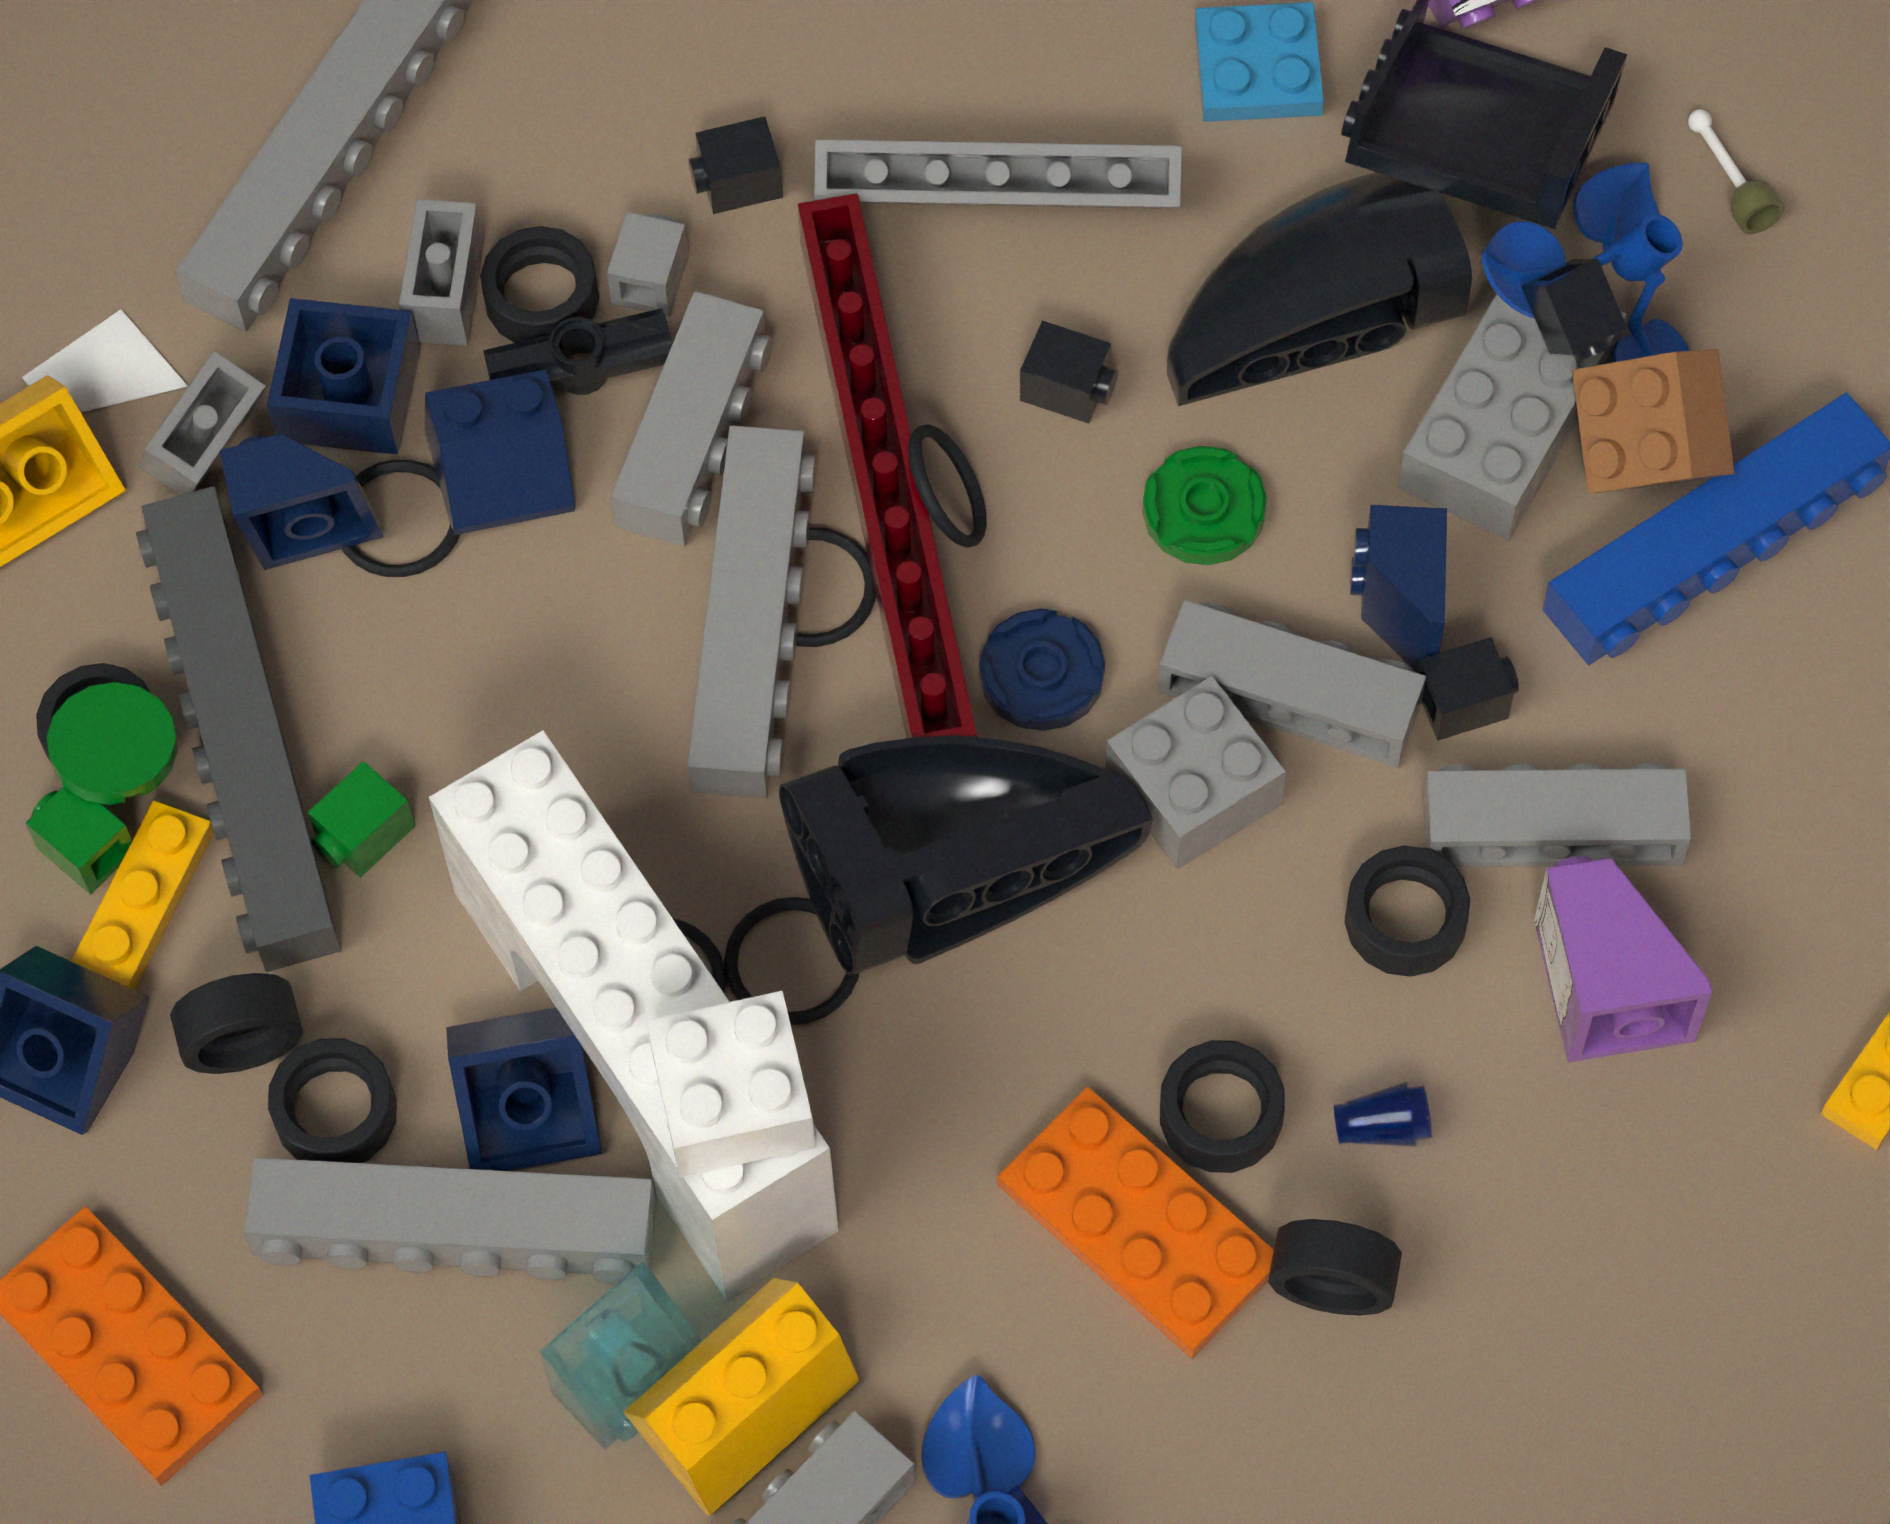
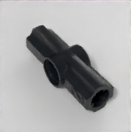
M660 308L600 323H595L583 317L569 318L560 322L550 335L483 350L490 380L547 369L553 391L564 389L568 393L575 395H588L598 391L606 383L607 378L664 365L672 347V340L665 313ZM576 353L590 354L582 360L569 359L571 355Z

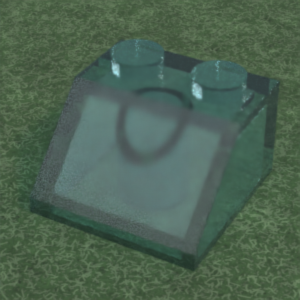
M641 1262L539 1352L551 1393L605 1450L618 1438L625 1442L639 1433L623 1411L699 1345L701 1339L652 1271Z

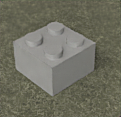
M1210 676L1106 740L1105 770L1120 775L1136 788L1153 818L1150 833L1177 869L1283 804L1286 779L1285 769L1213 676Z

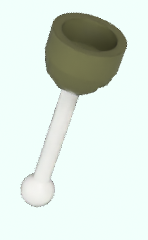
M1703 109L1693 111L1688 118L1690 129L1696 133H1701L1736 187L1731 199L1733 218L1746 234H1756L1768 229L1782 216L1785 209L1783 202L1775 190L1766 182L1756 180L1747 182L1711 128L1712 117L1709 112Z

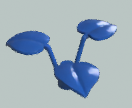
M1645 162L1630 163L1603 170L1583 183L1574 195L1573 215L1576 225L1587 238L1603 243L1602 250L1604 252L1591 259H1598L1601 266L1611 262L1615 272L1627 281H1645L1646 283L1627 323L1631 335L1624 336L1615 343L1612 350V363L1677 351H1690L1682 336L1664 320L1652 319L1642 326V318L1656 288L1665 281V276L1660 269L1677 257L1683 246L1682 236L1677 226L1670 219L1659 214L1651 190L1649 164ZM1522 221L1507 224L1494 234L1481 252L1482 266L1494 291L1507 305L1530 318H1534L1521 285L1565 263V254L1558 240L1544 227L1532 222Z
M973 1375L960 1384L943 1401L929 1424L921 1453L924 1474L935 1492L943 1497L954 1499L973 1493L974 1504L971 1507L966 1524H1025V1513L1021 1504L1009 1494L1018 1490L1032 1472L1035 1461V1446L1032 1435L1020 1416L1003 1402L979 1375Z

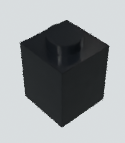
M766 116L695 133L698 156L688 159L690 174L696 194L707 192L713 214L783 198L780 163Z
M1572 259L1521 285L1550 354L1574 355L1576 360L1592 357L1610 347L1611 344L1608 337L1627 328L1598 259Z
M1042 320L1020 369V401L1089 424L1097 404L1107 405L1116 385L1118 370L1111 368V343Z
M1492 637L1419 660L1417 673L1426 676L1422 705L1437 741L1509 719L1514 693L1519 691L1518 678L1508 656L1500 658Z

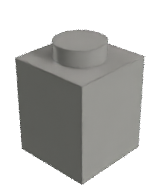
M626 212L607 270L611 304L646 312L662 308L665 316L670 317L689 258L685 224L677 223L670 217L662 214L652 213L645 216Z

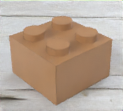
M1719 349L1677 351L1572 370L1588 494L1633 490L1735 474Z

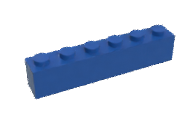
M1846 392L1734 463L1735 474L1712 477L1549 581L1543 612L1588 666L1606 654L1610 658H1615L1632 647L1638 640L1640 632L1654 623L1658 622L1661 626H1664L1677 619L1688 608L1690 600L1702 592L1708 590L1713 594L1728 586L1737 577L1740 568L1755 558L1763 562L1775 556L1787 544L1789 536L1806 526L1809 530H1814L1823 525L1835 514L1838 505L1853 495H1856L1858 498H1864L1874 492L1887 478L1885 471L1890 459V441Z

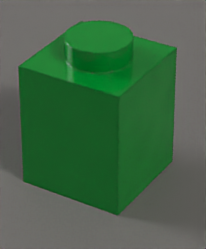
M364 761L308 811L315 837L311 840L315 849L335 868L344 863L360 878L415 827L408 800Z
M64 786L59 791H52L46 794L34 807L31 818L25 822L37 849L90 895L119 868L132 843L126 825L101 803L83 800L64 788Z

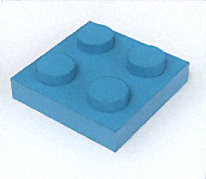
M1314 2L1195 8V31L1203 122L1322 116L1324 102Z

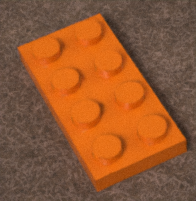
M1088 1086L997 1176V1186L1191 1359L1268 1282L1274 1249Z
M86 1206L0 1279V1316L160 1487L263 1396L260 1388Z

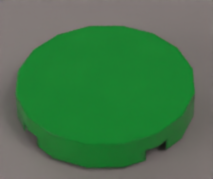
M1196 446L1176 451L1164 459V464L1157 468L1155 473L1153 470L1145 484L1142 515L1149 536L1163 552L1185 563L1213 565L1233 560L1253 545L1263 529L1267 496L1260 475L1251 465L1249 469L1246 464L1239 461L1238 455L1224 448Z
M118 682L90 686L69 697L53 715L47 733L50 763L64 788L83 800L107 805L124 803L126 797L135 796L140 792L142 797L157 789L172 771L178 751L173 717L163 702L142 687Z

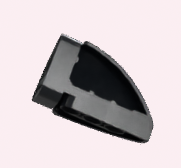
M1375 172L1322 189L1285 208L1256 227L1229 252L1206 278L1188 306L1169 344L1167 352V377L1178 406L1383 351L1404 338L1407 329L1402 317H1404L1409 328L1414 330L1465 316L1472 283L1471 262L1456 221L1441 193Z
M969 736L913 737L876 742L848 749L840 754L838 766L833 765L780 784L779 787L782 812L804 884L825 935L840 965L848 975L860 973L906 956L909 962L913 964L922 963L1032 912L1095 877L1137 850L1147 840L1153 821L1136 788L1120 775L1046 748L1000 739Z

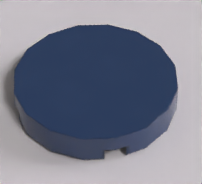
M1042 608L1016 613L998 624L989 635L979 662V677L984 697L997 715L1017 727L1038 731L1067 727L1087 715L1101 695L1105 676V661L1100 642L1088 626L1073 616L1072 620L1065 616L1057 615L1055 610Z

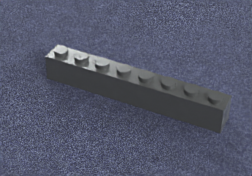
M215 487L142 505L141 508L147 529L136 532L145 567L157 565L161 582L150 585V590L159 621L171 619L175 636L165 638L164 644L173 675L185 673L189 690L178 693L187 729L199 727L204 744L192 748L202 785L213 782L218 801L207 803V809L216 840L228 838L233 857L222 859L221 862L231 897L243 894L247 913L236 916L245 952L247 954L258 951L266 972L341 952Z

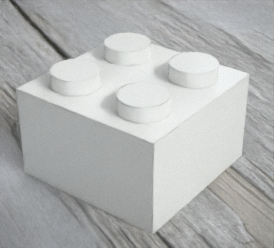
M783 991L646 1020L680 1178L816 1148L812 1114Z

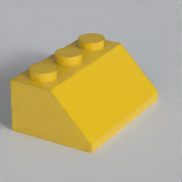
M49 375L0 403V567L126 491L66 386Z
M773 1278L625 1409L623 1413L704 1513L711 1516L860 1380L839 1333L799 1283Z

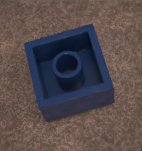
M290 298L267 401V409L275 435L282 434L300 444L398 455L420 350L412 312Z

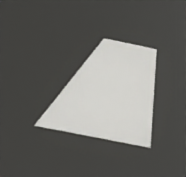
M121 309L22 377L30 386L49 375L66 386L81 413L188 387L184 380Z

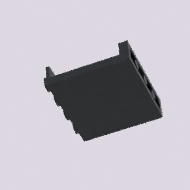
M1417 0L1411 11L1402 9L1393 31L1392 40L1386 39L1384 41L1375 70L1369 69L1366 74L1359 100H1352L1347 110L1341 131L1342 136L1350 138L1345 162L1555 229L1614 105L1628 54L1604 47L1592 75L1589 76L1424 24L1429 0Z

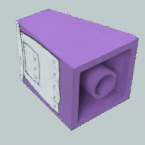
M1576 856L1564 859L1552 868H1546L1534 922L1567 1061L1574 1062L1696 1042L1712 995L1710 981L1612 858L1592 861L1587 856Z

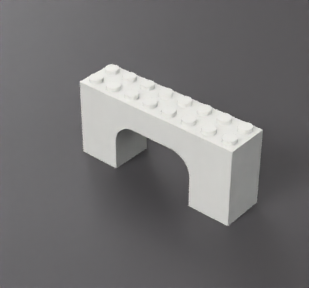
M544 730L429 796L454 893L520 992L539 981L623 1107L644 1146L651 1166L656 1196L726 1301L837 1233L839 1229L830 1147L814 1124L816 1148L679 1177L646 1020L728 1003L729 1000Z

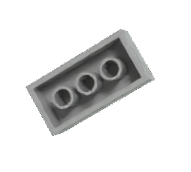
M1496 294L1404 450L1398 488L1439 508H1447V512L1509 541L1578 422L1572 370L1612 363V350L1615 343L1621 339L1623 330L1608 337L1611 344L1609 348L1586 359L1576 360L1574 355L1550 354L1535 318H1530L1517 312ZM1621 312L1625 321L1626 313Z

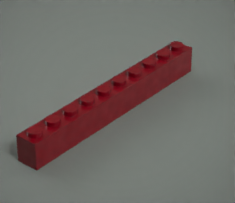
M858 193L798 203L802 252L906 738L955 735L977 737L929 514L920 498L911 473L908 456V444L911 433Z

